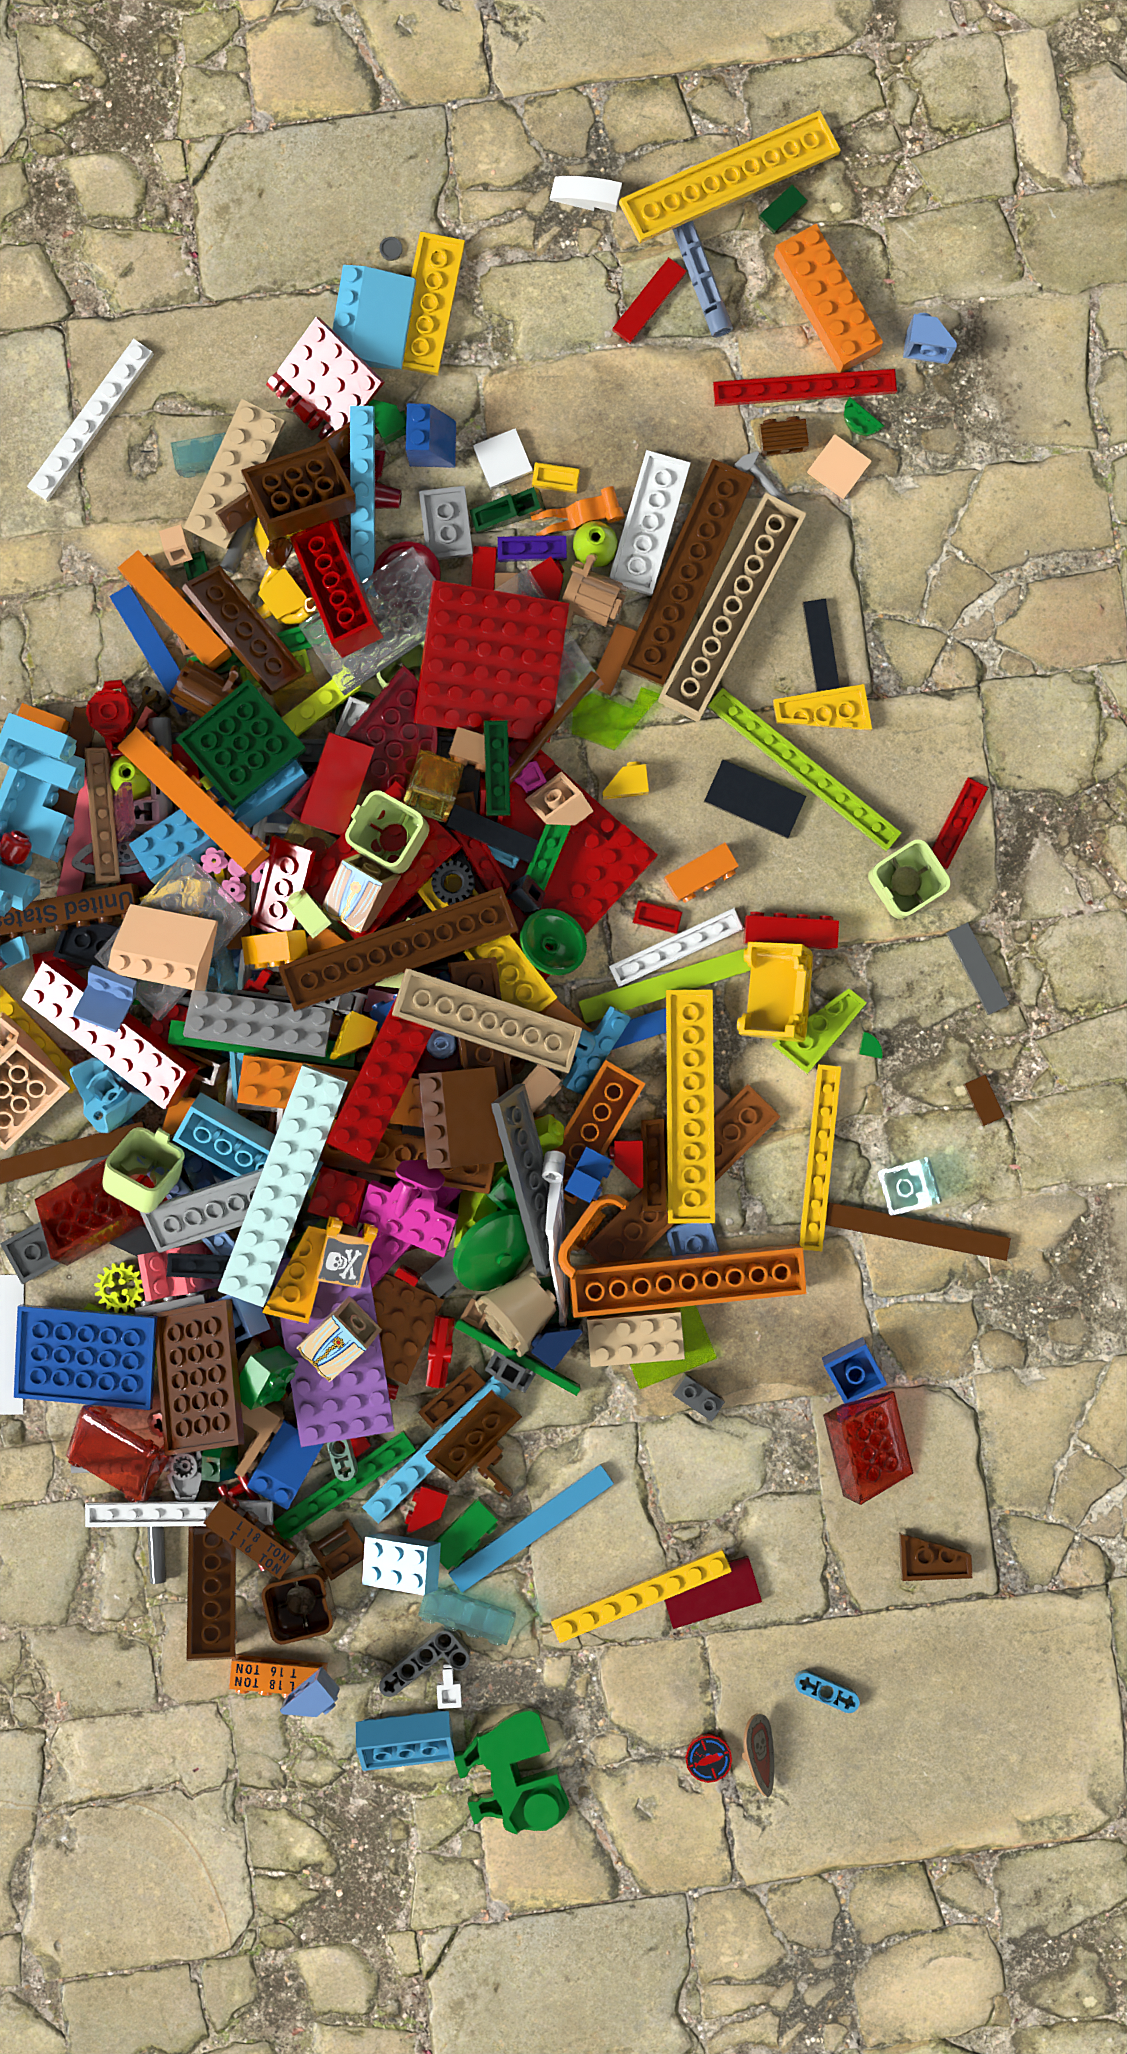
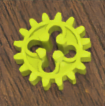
M115 1262L112 1263V1269L106 1266L103 1268L105 1274L100 1273L97 1275L101 1282L94 1283V1286L100 1288V1291H97L95 1296H102L99 1303L106 1302V1310L114 1307L115 1313H118L122 1307L124 1312H128L129 1305L135 1308L138 1306L136 1300L142 1301L144 1299L140 1295V1292H144L143 1287H141L142 1279L139 1278L141 1272H134V1264L127 1268L126 1262H121L120 1267ZM115 1272H119L121 1274V1278L119 1280L115 1279ZM130 1280L135 1282L134 1288L127 1287L122 1291L116 1290L111 1294L106 1292L107 1286L112 1288L119 1285V1283L121 1285L128 1283ZM121 1295L127 1297L126 1302L120 1300Z

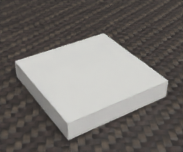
M516 428L473 445L490 490L533 473Z

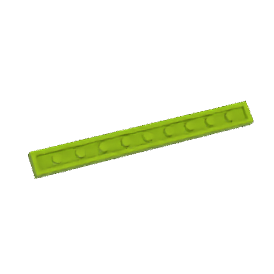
M724 688L720 690L708 705V708L885 852L900 836L901 832Z

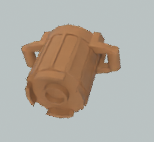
M590 553L586 557L585 564L576 561L572 565L571 571L573 573L562 599V602L570 603L566 629L573 625L575 615L602 626L613 628L615 622L610 621V619L615 620L624 603L626 595L621 594V591L626 593L628 587L623 586L621 582L592 571L594 562L598 558L595 553Z

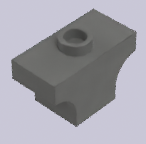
M497 1351L494 1352L485 1368V1371L493 1375L494 1379L514 1390L518 1389L526 1393L536 1375L533 1371Z

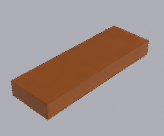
M617 623L595 672L600 679L592 687L593 689L611 696L621 674V666L637 631Z

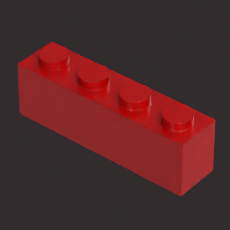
M750 912V915L745 916L743 945H748V942L803 944L809 949H838L839 920H833V916H820L819 919H810V915L797 914L796 918H787L786 913H773V917L764 916V912Z

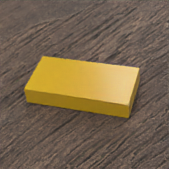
M535 462L532 487L577 494L580 469Z

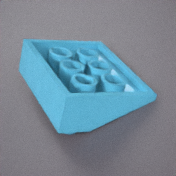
M343 265L332 330L369 367L402 370L416 279L367 266Z

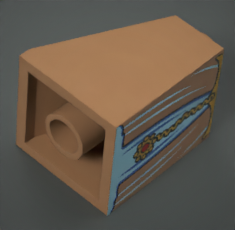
M360 853L344 859L340 864L321 910L326 912L329 918L346 924L349 930L361 933L372 926L400 880L401 875L389 871Z

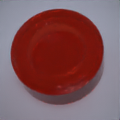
M310 837L303 844V846L316 851L314 862L322 860L327 854V845L319 837Z

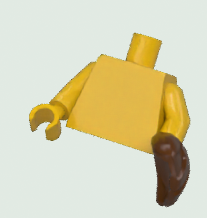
M280 537L272 540L266 550V560L269 567L264 574L258 593L264 604L256 610L264 620L273 615L279 624L303 623L318 609L317 606L314 607L313 597L307 598L285 567H283L293 549L292 543L287 538Z

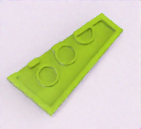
M847 989L808 1018L804 1042L777 1040L772 1046L808 1075L867 1005V1002L851 989Z

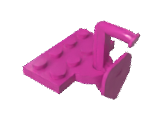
M427 1160L402 1161L396 1168L395 1173L401 1180L396 1183L394 1188L372 1180L369 1183L358 1222L372 1224L383 1233L444 1258L448 1252L459 1215L437 1207L438 1198L435 1191L439 1190L445 1181L441 1171L438 1168L428 1169Z

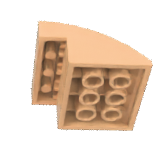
M2 1011L0 1013V1146L6 1151L70 1089V1085L35 1041Z

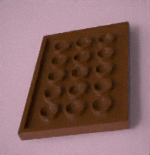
M221 1300L154 1313L153 1316H157L155 1341L165 1456L245 1444L232 1300Z

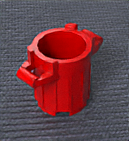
M122 679L104 681L102 690L94 693L95 695L88 701L86 707L89 725L104 737L112 758H120L124 755L119 749H113V747H115V743L122 742L139 709L132 702V698L129 696Z

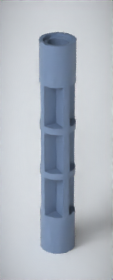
M692 220L672 230L711 336L717 338L731 332L733 326Z

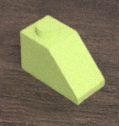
M304 889L291 894L285 903L312 938L331 924L323 911Z

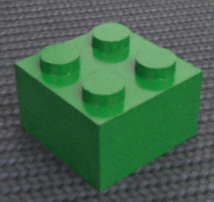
M280 1345L250 1355L239 1376L241 1402L250 1410H253L260 1406L264 1407L270 1402L279 1401L286 1392L285 1388L288 1382L295 1376V1369L299 1362Z

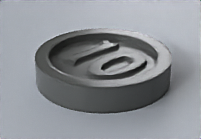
M387 237L380 243V254L385 260L394 261L401 256L402 244L397 238Z

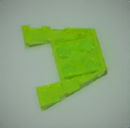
M577 661L574 690L590 671L596 672V668ZM641 687L633 708H629L588 692L573 710L572 735L615 751L653 704L657 702L660 694Z

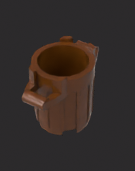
M189 659L177 677V683L170 690L168 697L192 713L203 717L242 684L236 680L240 673V667L237 665L232 666L227 678H224L199 662Z

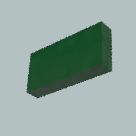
M792 184L759 215V219L775 234L807 204L808 200Z

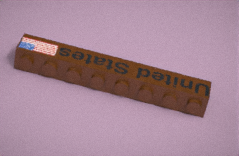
M130 883L35 900L23 911L11 907L5 914V917L0 916V942H2L1 938L10 937V940H13L31 932L32 936L46 934L48 929H54L55 932L65 931L71 925H76L77 928L91 926L90 922L99 920V924L113 922L115 917H121L124 920L130 904L141 906L138 885Z

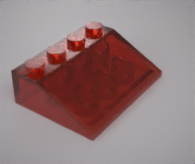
M107 1158L34 1199L52 1260L68 1266L143 1223L139 1210L104 1190L103 1175Z
M894 1391L841 1404L823 1415L843 1497L862 1505L914 1473Z

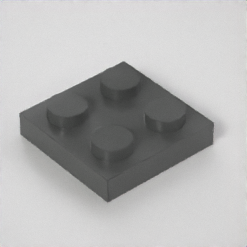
M40 1221L0 1243L21 1284H25L65 1262L44 1221Z

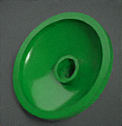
M542 909L530 915L521 928L520 942L522 950L529 962L540 971L550 975H566L576 970L584 961L587 952L586 937L580 925L570 915L556 909Z

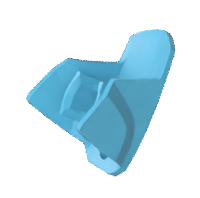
M91 1058L70 1069L73 1082L84 1100L83 1114L100 1133H109L115 1130L150 1100L149 1097L98 1058Z

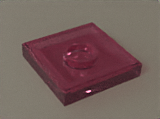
M123 782L113 796L117 842H125L136 827L131 782Z

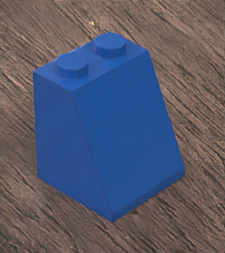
M407 403L406 453L409 466L455 468L457 422L431 404Z

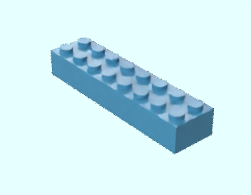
M296 759L235 810L215 786L208 790L219 799L217 804L221 808L225 805L235 814L232 819L236 823L241 820L250 828L290 801L310 777L299 760ZM181 809L129 844L149 879L160 889L200 863L201 856L206 855L208 848L213 847L216 850L221 848Z

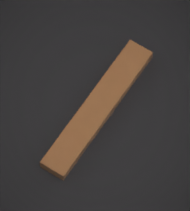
M107 747L85 748L84 757L96 883H119L120 871L113 794L109 777V751Z

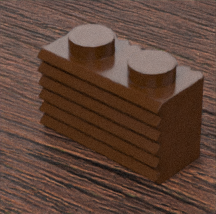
M791 416L786 418V421L777 422V419H767L763 421V424L759 425L761 457L807 452L809 442L806 419H800L799 416Z

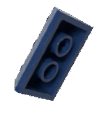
M580 1322L567 1323L566 1327H560L559 1324L546 1326L532 1341L531 1353L554 1370L583 1333L582 1324Z

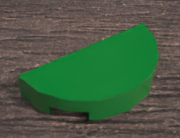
M849 397L844 406L843 416L846 425L851 431L858 435L870 436L877 434L884 428L885 425Z

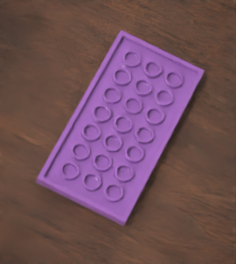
M292 1257L281 1259L274 1278L275 1287ZM368 1261L361 1288L319 1281L309 1324L280 1317L285 1351L299 1362L295 1369V1376L290 1382L301 1447L387 1433L395 1430L379 1334L366 1351L330 1382L325 1377H322L317 1369L308 1360L304 1359L297 1349L304 1338L348 1296L378 1325Z

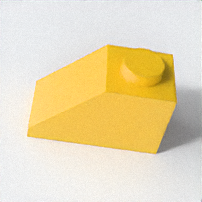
M640 761L628 762L627 766L622 767L604 789L602 800L648 795L646 764L641 765Z
M351 1011L344 1018L330 1059H338L361 1050L370 1043L373 1044L378 1034V1031L375 1030L378 1022Z

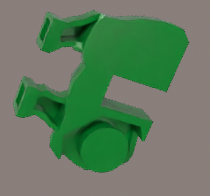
M524 1708L504 1717L492 1728L477 1733L464 1751L454 1752V1761L460 1779L465 1778L470 1769L476 1764H484L491 1771L493 1793L481 1794L479 1797L474 1795L468 1797L467 1803L474 1825L478 1824L484 1817L503 1819L505 1830L518 1835L522 1830L547 1831L557 1825L567 1814L570 1808L569 1800L562 1786L557 1767L521 1778L517 1765L518 1761L550 1752V1742L539 1710Z

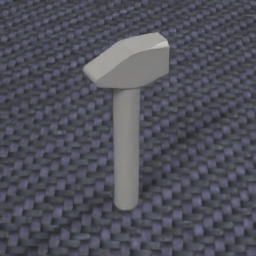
M758 451L744 455L733 465L734 468L745 473L750 471L772 496L792 506V503L756 465L755 462L759 455Z

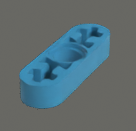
M801 1670L795 1675L794 1683L800 1693L845 1713H853L858 1709L859 1698L852 1689L808 1670ZM806 1677H809L810 1683L816 1685V1692L813 1693L814 1688L806 1684L805 1687H802L800 1680H805ZM826 1685L833 1688V1694L827 1698L820 1694L821 1688ZM838 1690H840L839 1694L841 1697L848 1699L851 1696L854 1703H849L845 1706L844 1701L837 1697Z

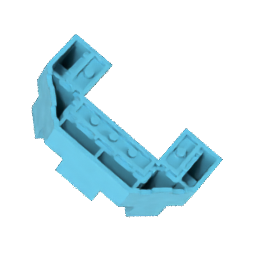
M11 713L8 714L0 733V762L9 766L0 788V841L4 833L18 830L29 836L32 849L26 862L21 865L8 866L1 861L2 858L0 857V916L5 917V914L11 907L23 911L40 894V880L25 874L32 864L33 853L57 863L59 858L64 855L65 844L68 837L74 831L75 820L51 809L58 801V789L61 788L76 794L84 786L85 759L74 755L77 742L75 739Z

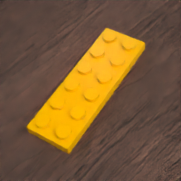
M420 231L411 278L416 279V286L402 365L404 370L439 376L465 248V240Z

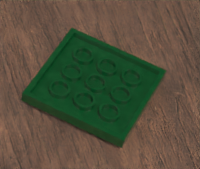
M248 679L176 738L178 743L234 810L307 750Z

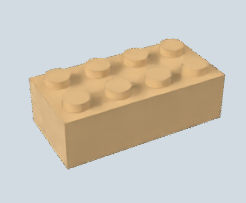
M680 1309L587 1317L591 1367L685 1359Z

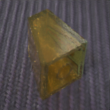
M419 750L402 803L421 815L445 823L456 799L464 764L455 762V759L452 758L446 759L438 756L432 751Z

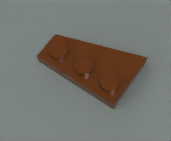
M899 1533L902 1581L973 1578L972 1555L970 1553Z

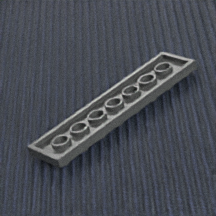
M516 1084L492 1102L491 1105L520 1209L521 1219L527 1235V1242L531 1250L533 1264L535 1265L537 1276H546L551 1271L549 1242L546 1235L550 1183L542 1177L544 1156L525 1084Z

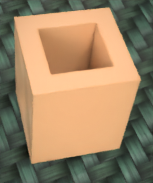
M181 524L159 531L164 552L171 566L193 559L188 539Z

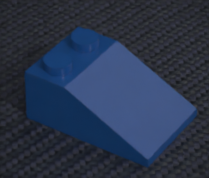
M284 1419L283 1424L275 1434L251 1477L247 1488L288 1510L324 1443L301 1447L298 1427Z

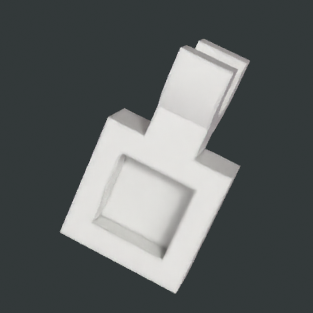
M444 1663V1682H437L438 1709L462 1707L461 1681H453V1668L449 1663Z

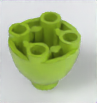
M590 521L583 524L573 538L575 557L583 564L586 563V557L590 553H595L598 558L594 562L593 567L607 566L617 553L618 539L615 531L608 524L601 521ZM596 535V537L600 536V539L594 541L591 537Z
M125 755L115 760L111 766L109 777L111 785L118 795L125 799L136 800L151 794V783L138 767ZM130 769V776L125 777L123 773H126Z

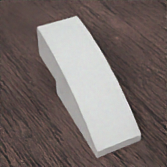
M558 176L555 177L550 200L592 211L595 208L616 212L622 191V183L593 177Z

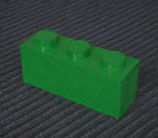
M480 1496L434 1540V1542L441 1543L440 1563L447 1570L452 1566L456 1568L465 1559L463 1555L469 1549L471 1551L475 1550L482 1542L480 1538L485 1533L491 1534L498 1526L496 1522L499 1516Z

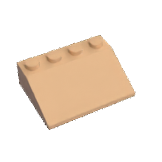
M130 904L111 949L108 971L122 976L191 990L205 991L218 921Z

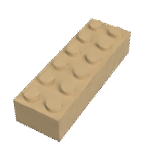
M241 399L184 529L224 549L229 548L237 530L231 534L227 533L215 512L248 491L241 470L269 461L286 424L285 420Z

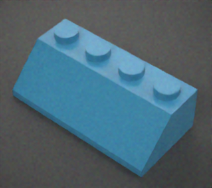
M437 1710L427 1714L412 1713L409 1716H388L385 1719H364L363 1721L356 1722V1750L362 1770L368 1771L453 1761L455 1749L449 1711Z

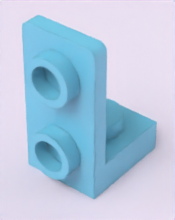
M19 936L0 946V956L7 963L2 970L30 958L25 936Z

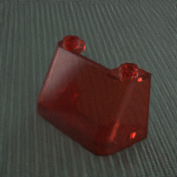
M83 1405L78 1413L66 1452V1457L69 1459L68 1463L78 1468L82 1467L123 1492L125 1494L124 1497L131 1502L137 1503L138 1501L148 1500L171 1455L165 1456L164 1444L160 1448L153 1444V1440H145L111 1419L112 1415L106 1414L107 1409L102 1406Z

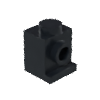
M527 874L511 882L505 896L507 900L511 899L526 915L530 912L534 913L541 908V902L546 893Z

